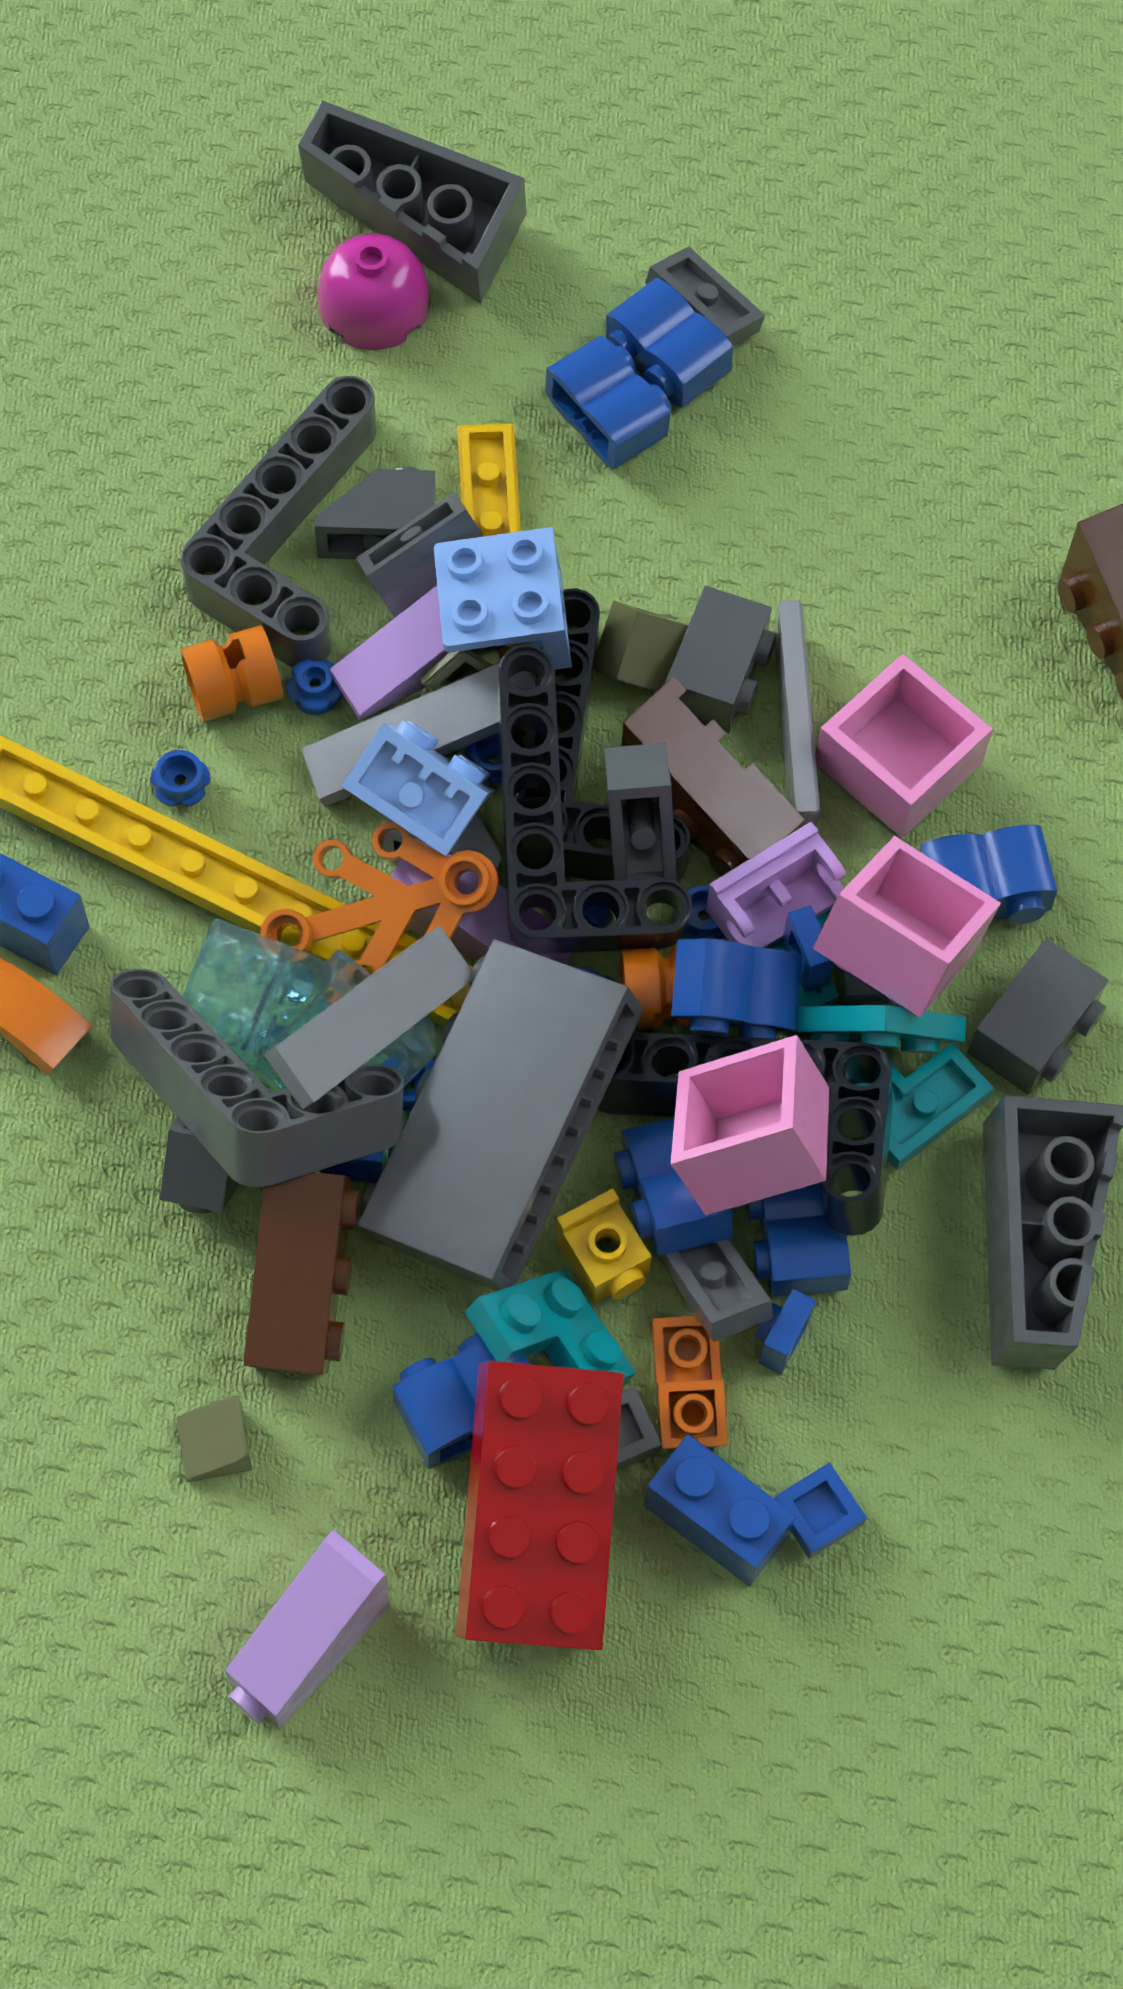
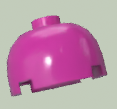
M373 233L354 236L338 245L322 265L317 291L322 322L329 331L331 326L335 332L343 335L344 343L354 348L375 351L397 347L407 341V333L414 330L418 324L420 329L425 323L430 304L427 279L422 262L404 243L387 235Z

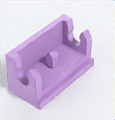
M809 822L710 883L706 911L729 941L759 948H769L782 940L788 912L811 905L816 917L830 910L838 895L844 889L839 879L844 877L846 872L838 858L819 836L818 829L812 822Z

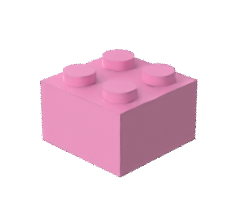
M901 654L821 727L815 753L816 765L898 836L903 838L983 763L993 729L907 656Z
M894 836L838 895L813 949L833 961L840 969L850 972L887 996L893 1003L921 1017L972 958L1001 903Z
M797 1035L679 1071L671 1165L705 1216L826 1181L829 1086Z

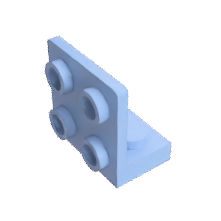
M553 527L441 542L434 546L442 642L445 651L456 652L531 641V645L543 648L553 661L555 670L572 667L561 569Z
M402 720L399 726L394 723H382L341 787L444 856H448L482 803L488 802L494 794L495 790L484 784L490 774L461 754L459 756L454 755L450 761L433 750L439 740L410 720Z

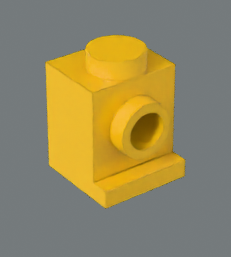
M613 1188L557 1218L555 1240L593 1303L608 1295H611L613 1300L621 1299L633 1293L645 1283V1275L650 1272L652 1256L620 1206L619 1197ZM613 1238L619 1248L614 1252L604 1253L596 1246Z

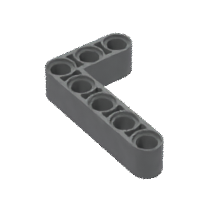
M342 376L330 382L191 537L181 551L180 562L189 601L235 632L262 625L274 657L292 668L303 660L311 659L320 662V660H327L331 653V638L328 612L325 605L318 598L270 569L265 564L374 440L377 427L375 393L367 381L357 376ZM314 451L322 452L319 454H309ZM277 491H288L283 494H274ZM244 530L254 531L249 534H237L238 532ZM209 570L218 571L213 575H201V573ZM253 600L266 601L260 605L247 604L248 602ZM302 629L314 631L305 636L293 634Z
M131 969L120 972L111 979L110 1038L113 1044L236 1182L249 1187L271 1186L386 1150L396 1145L401 1139L404 1078L394 1068L380 1064L362 1065L314 1103L302 1109L287 1088L270 1092L166 978L158 972L148 969Z

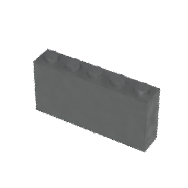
M494 939L486 956L481 957L472 969L470 975L472 981L469 982L470 990L460 1011L454 1013L446 1023L441 1051L432 1069L426 1070L418 1082L415 1092L416 1103L405 1126L401 1127V1139L396 1145L388 1148V1162L378 1182L372 1184L366 1191L360 1208L361 1218L357 1226L383 1246L498 1291L517 1284L644 1008L628 986Z

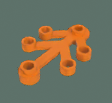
M387 821L380 824L373 832L372 846L376 853L389 861L404 859L433 877V879L407 886L354 857L351 849L344 843L328 839L321 842L314 850L313 864L316 870L331 879L343 878L374 895V897L308 917L291 909L276 910L266 917L261 926V943L270 955L284 961H295L309 953L313 942L380 922L361 958L354 961L346 971L345 981L349 990H352L357 986L356 976L362 968L371 967L376 972L389 962L416 911L439 905L426 934L440 925L451 940L464 914L477 913L485 909L496 897L499 887L497 870L494 864L481 853L464 850L458 851L449 857L444 856L412 838L410 832L394 821ZM389 831H399L402 835L400 848L394 852H386L382 845L383 837ZM339 848L343 854L342 864L335 870H327L324 866L325 854L330 849ZM466 872H475L479 879L477 889L470 894H462L458 888L459 878ZM296 925L300 930V940L295 946L286 948L281 941L282 932L286 927Z

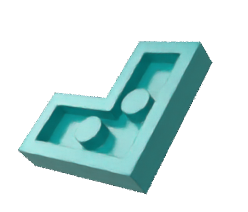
M889 1005L799 1006L796 1031L787 1032L812 1035V1040L850 1042V1037H861L860 1042L874 1044L879 1048H899V1040H901L902 1052L939 1053V1042H965L966 1017L925 1011L921 1017H918L906 1008Z
M861 1037L856 1038L852 1042H860ZM953 1042L906 1078L890 1062L893 1111L888 1161L898 1170L991 1097L994 1087ZM858 1083V1084H856V1085H857V1086H866V1085H869V1084H871V1083Z
M565 1268L477 1297L464 1312L496 1361L513 1362L544 1350L555 1367L624 1373L623 1386L636 1374V1371L621 1351L616 1340L610 1335L585 1298L582 1290L576 1285Z

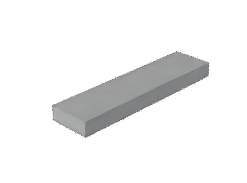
M779 600L773 632L777 633L775 658L786 795L788 802L805 819L804 826L812 822L816 827L820 804L803 604H800V600Z
M500 663L301 748L320 802L327 807L353 795L341 787V785L382 723H394L399 726L402 720L412 721L439 740L433 750L442 756L499 733L497 690ZM519 672L510 678L513 685L520 689L529 690L536 688L530 672Z
M439 925L264 1054V1056L299 1106L304 1109L472 981L470 976L472 970Z

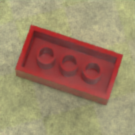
M487 1361L479 1364L455 1637L474 1641L602 1651L624 1373Z

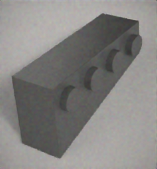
M322 100L298 144L305 182L381 235L390 236L404 243L425 266L481 304L527 214L524 178Z
M1004 1095L984 1121L983 1143L992 1366L1055 1370L1078 1347L1094 1268L1092 1267L1097 1240L1102 1235L1106 1215L1103 1212L1109 1182L1114 1177L1118 1154L1115 1152L1119 1133L1123 1128V1105Z

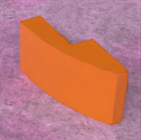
M0 957V1034L44 1074L48 1075L93 1025L40 982Z
M697 1316L652 1318L654 1374L661 1449H676L687 1434L705 1447L728 1446L724 1379H721L719 1340L712 1341Z

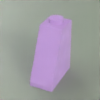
M333 1529L226 1668L225 1672L229 1683L235 1688L228 1698L256 1724L259 1725L267 1717L281 1729L390 1606L386 1575Z

